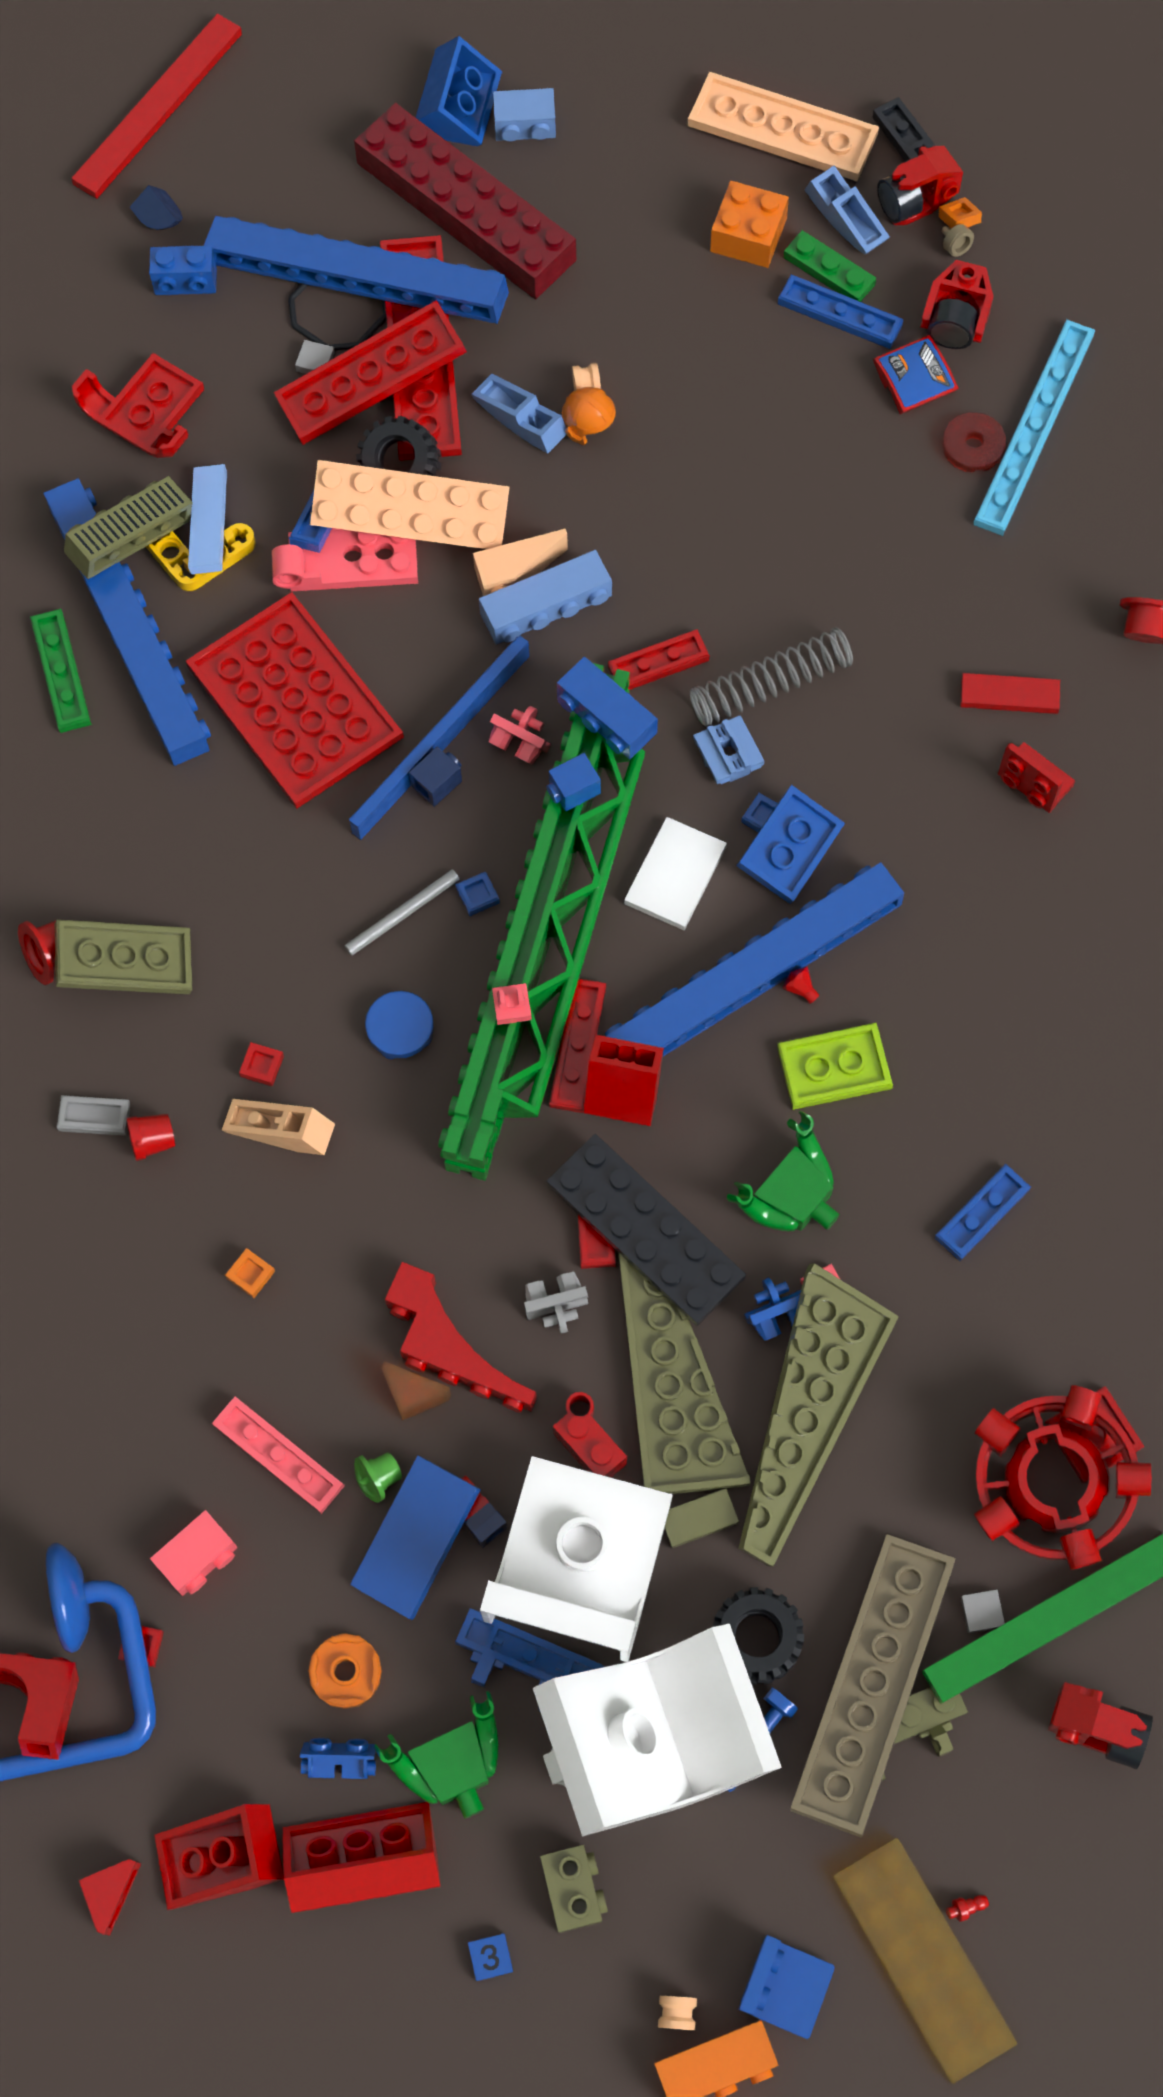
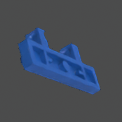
M471 1608L455 1641L456 1645L473 1652L470 1660L478 1664L471 1680L472 1683L483 1688L486 1687L487 1678L492 1673L493 1668L502 1670L504 1665L540 1680L539 1685L556 1677L604 1667L602 1664L495 1618L492 1624L483 1621L481 1612Z

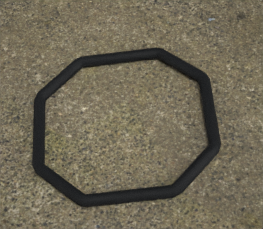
M301 283L288 300L291 325L296 331L311 341L328 345L297 324L295 299L308 286ZM381 300L383 314L357 342L331 344L328 346H333L334 350L351 349L369 339L387 319L385 301Z

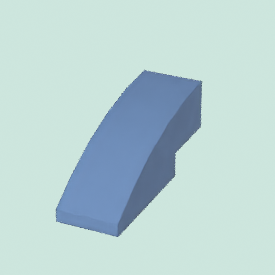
M835 165L811 180L804 189L830 224L864 255L890 238L856 187L850 189Z
M491 374L471 394L473 399L500 423L547 454L566 435V426L562 415L540 405L536 395L494 374Z

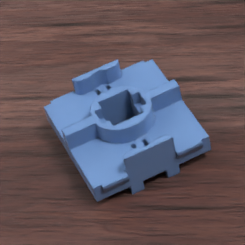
M741 715L730 720L725 719L721 724L711 725L706 730L693 735V740L704 759V765L710 770L716 784L732 782L750 774V770L752 772L764 765L765 761ZM731 746L736 753L728 756L723 749Z

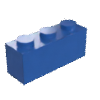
M585 656L557 682V700L566 711H574L581 717L582 723L592 733L598 732L606 739L607 745L615 753H623L628 759H631L657 734L658 718Z

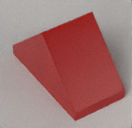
M127 1859L79 1880L97 1932L103 1935H111L141 1863Z

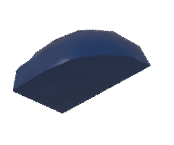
M150 185L146 187L130 206V209L144 225L156 230L174 227L183 219L181 211L168 193L163 189Z

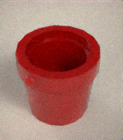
M168 1113L126 1118L136 1161L175 1147Z

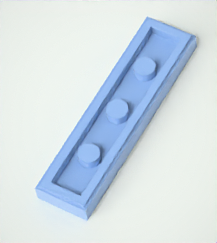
M225 464L194 467L193 503L188 569L191 574L222 571L227 484Z

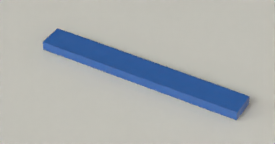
M517 636L349 818L353 835L361 840L411 786L409 772L436 747L443 751L529 658V642Z

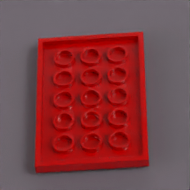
M293 592L186 660L189 670L296 809L404 738L403 731Z

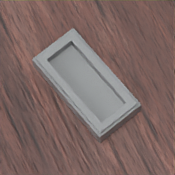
M61 1095L57 1129L61 1132L127 1136L126 1118L129 1117L131 1103L125 1099Z

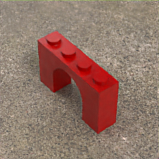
M0 1653V1684L13 1686L21 1690L28 1698L18 1736L22 1756L59 1760L79 1682L75 1662H70L62 1657L44 1659L35 1658L28 1653H16L15 1655Z

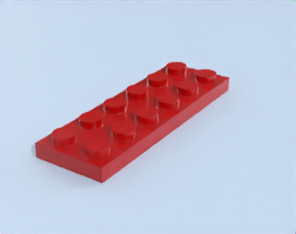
M436 300L275 391L274 394L304 445L467 351Z

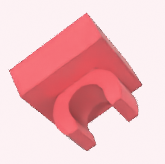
M526 983L492 988L497 1025L532 1020Z

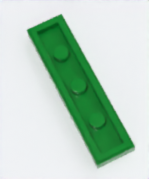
M62 609L30 616L60 733L92 725Z

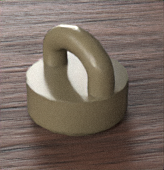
M959 224L953 228L948 226L942 228V233L945 235L943 248L951 256H961L970 249L973 244L974 233L966 225Z

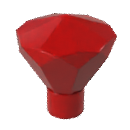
M808 966L790 972L783 985L784 990L803 996L809 1004L813 1003L820 996L812 986Z

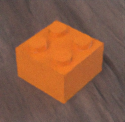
M730 180L711 230L710 252L769 268L787 220L789 197Z

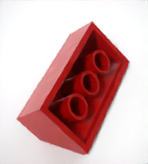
M424 1802L283 1827L284 1882L291 1913L440 1887L439 1865L430 1804Z

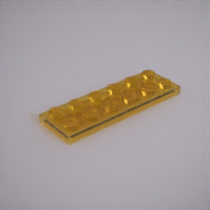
M898 1838L832 1876L951 2084H954L1017 2045L1011 2031Z

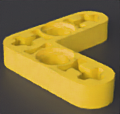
M236 523L224 530V544H227L228 549L225 545L223 546L222 571L194 574L195 576L191 579L188 576L184 577L180 567L184 563V567L190 573L188 569L189 550L173 531L161 537L158 542L156 540L147 545L146 548L178 587L185 591H194L254 550L256 542L254 532L247 524ZM237 536H240L242 539L246 538V542L235 541V538ZM168 547L179 549L178 555L171 559L164 558L162 552Z

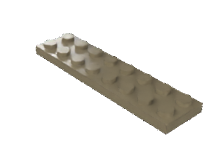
M886 1534L792 1802L791 1812L862 1838L956 1558Z

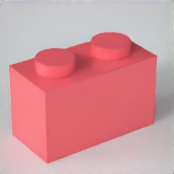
M205 1510L150 1559L174 1588L184 1596L187 1592L193 1594L207 1582L205 1576L215 1567L220 1570L230 1563L235 1557L233 1552L238 1547Z

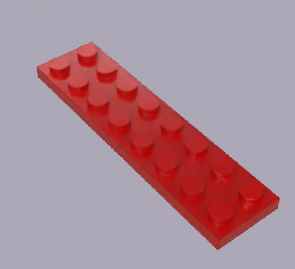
M441 235L380 241V246L383 250L396 253L407 252L412 256L426 259L436 258L444 262ZM385 301L387 328L422 308ZM452 360L393 394L395 418L403 416L409 420L416 421L426 428L436 439V446L440 449L442 457L462 455ZM407 441L397 442L399 461L414 460L415 451L412 444Z

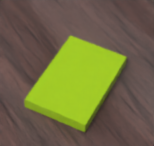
M877 1023L777 1043V1050L793 1110L890 1090L893 1087Z

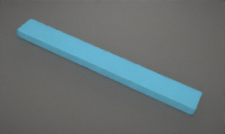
M1066 319L973 525L1001 536L1004 535L1094 337V329Z

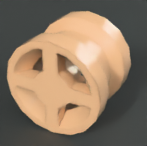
M592 363L586 368H581L578 365L572 366L574 391L583 387L601 389L597 363Z
M660 1995L659 2004L662 2006L663 2011L662 2016L658 2019V2028L695 2030L696 2022L692 2018V2012L697 2006V1998Z

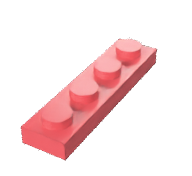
M236 1396L212 1422L216 1429L320 1514L326 1510L345 1487L342 1482Z

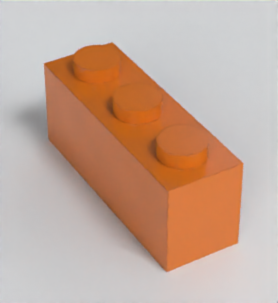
M762 2020L654 2063L666 2097H704L713 2092L716 2097H725L738 2091L736 2083L750 2078L752 2085L773 2077L771 2069L779 2066Z

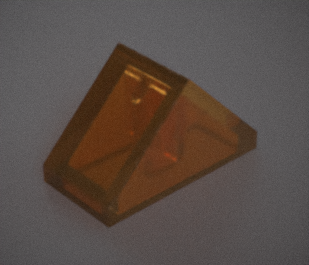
M384 1361L381 1368L402 1420L450 1400V1387Z

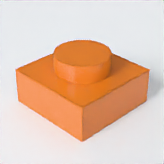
M966 197L939 206V218L950 228L959 224L971 227L981 223L982 212Z
M246 1248L226 1273L225 1277L252 1298H255L274 1274L275 1269Z

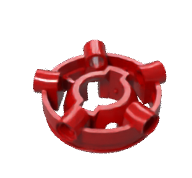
M1071 1385L1068 1396L1034 1398L1015 1406L1004 1415L993 1408L980 1423L974 1434L984 1441L978 1455L976 1467L977 1492L982 1509L973 1515L992 1542L1002 1536L1011 1545L1029 1555L1049 1560H1067L1070 1570L1086 1567L1102 1561L1099 1550L1111 1543L1125 1528L1136 1507L1138 1497L1151 1496V1463L1138 1462L1135 1449L1126 1432L1113 1417L1099 1408L1102 1395L1087 1388ZM1062 1412L1060 1421L1091 1431L1093 1424H1096L1111 1437L1116 1447L1109 1448L1102 1453L1093 1441L1075 1433L1071 1429L1060 1428L1059 1424L1044 1426L1040 1413ZM1034 1415L1035 1424L1038 1428L1026 1433V1437L1016 1445L1013 1457L1006 1464L1004 1481L987 1483V1470L992 1452L1001 1458L1020 1433V1427L1016 1424ZM1054 1439L1060 1447L1073 1450L1084 1460L1088 1468L1089 1483L1086 1492L1077 1501L1080 1511L1079 1516L1074 1518L1070 1516L1066 1520H1060L1056 1507L1043 1504L1031 1493L1027 1483V1469L1030 1461L1038 1453L1036 1444L1040 1442L1047 1444L1048 1440ZM1120 1452L1124 1462H1117L1116 1499H1126L1125 1504L1116 1522L1109 1530L1095 1540L1091 1528L1077 1531V1529L1087 1525L1098 1516L1099 1507L1103 1499L1108 1497L1110 1490V1474L1105 1459L1111 1458ZM1005 1488L1009 1502L1019 1517L1024 1521L1031 1519L1042 1526L1041 1530L1044 1532L1063 1533L1071 1531V1534L1060 1537L1059 1542L1062 1549L1039 1547L1015 1535L1012 1531L1019 1527L1018 1519L1001 1496L991 1502L988 1490Z

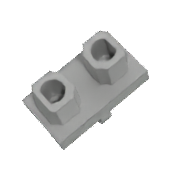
M575 1272L558 1276L557 1282L560 1293L547 1296L543 1281L526 1284L527 1302H524L527 1320L543 1317L545 1328L558 1324L561 1334L568 1332L566 1322L579 1319L577 1310L573 1308L588 1304L586 1287H581Z

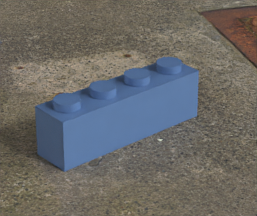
M594 550L479 598L480 615L496 645L501 642H511L517 636L519 637L521 634L532 629H543L556 619L561 617L568 618L587 606H596L604 603L612 596V580L597 551Z

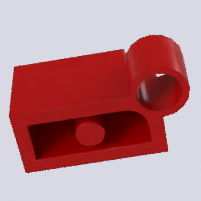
M575 1392L567 1399L566 1415L553 1425V1434L585 1471L612 1478L627 1465V1456L594 1420V1402L591 1396L587 1393ZM582 1401L589 1405L590 1410L584 1416H576L570 1411L571 1406L576 1402Z

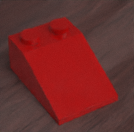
M243 1804L154 1835L168 1910L252 1890L284 1879L270 1804Z

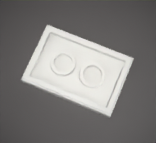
M666 817L624 899V904L685 931L726 849L727 843Z

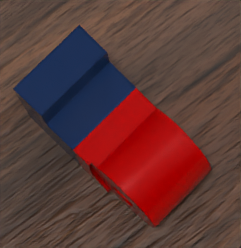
M466 1475L461 1478L474 1485ZM479 1493L464 1524L483 1549L508 1527L507 1522L499 1512L494 1509L485 1496L483 1497Z

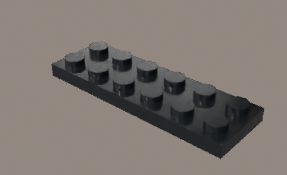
M594 1134L547 1180V1185L696 1326L746 1277V1274L597 1134Z

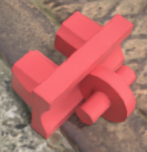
M529 706L525 712L514 709L511 717L520 721L519 725L495 713L490 720L494 727L488 742L506 751L513 736H516L522 742L515 756L531 765L539 757L541 751L547 753L551 746L546 740L529 732L530 728L540 732L544 726L543 722L536 719L538 710L533 706Z

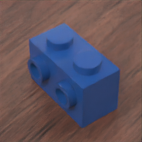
M212 245L150 247L149 274L155 295L216 293L217 266Z

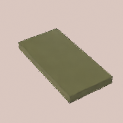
M56 920L54 924L56 987L190 994L192 992L190 928Z

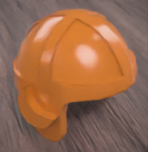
M583 387L571 392L566 398L562 409V418L567 427L565 430L567 436L572 441L583 446L587 443L586 435L596 434L607 429L613 423L616 415L612 399L602 389L594 387Z

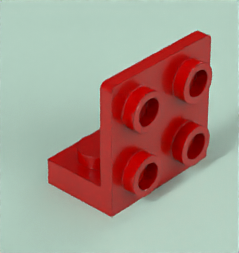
M1025 742L1019 747L1009 743L1005 748L998 771L1002 781L1008 787L1018 789L1026 795L1028 801L1033 806L1039 809L1043 808L1050 813L1071 790L1075 780Z

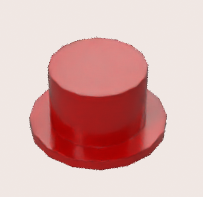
M1142 597L1122 598L1119 606L1128 611L1123 636L1139 642L1163 644V600Z
M56 920L37 928L32 923L25 921L19 924L18 937L22 953L35 978L41 984L48 985L54 980V924Z

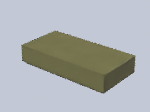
M725 1488L669 1509L664 1530L673 1549L737 1525L739 1520Z

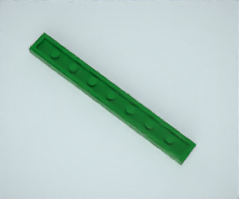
M1163 1534L924 1669L922 1674L939 1703L942 1704L1163 1578Z

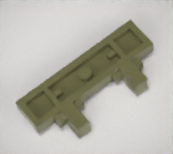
M931 1687L911 1695L894 1744L919 1734L921 1739L929 1736L938 1757L950 1753L954 1750L947 1734L948 1731L953 1730L951 1720L968 1713L961 1695L958 1694L942 1704L939 1703ZM883 1774V1777H882L881 1782L884 1781V1780H886V1777H885L884 1774Z

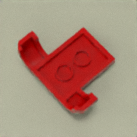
M152 353L116 398L108 393L99 383L97 376L87 369L72 385V390L77 405L92 420L151 456L170 458L174 456L188 439V431L182 426L177 425L173 429L174 431L171 430L204 391L203 382Z

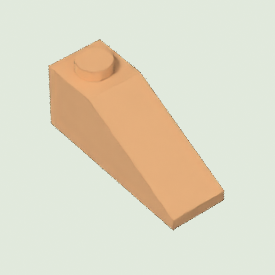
M566 529L473 553L474 569L483 596L542 572L568 550Z
M232 1099L222 1130L229 1134L295 1152L325 1155L335 1123L312 1107Z

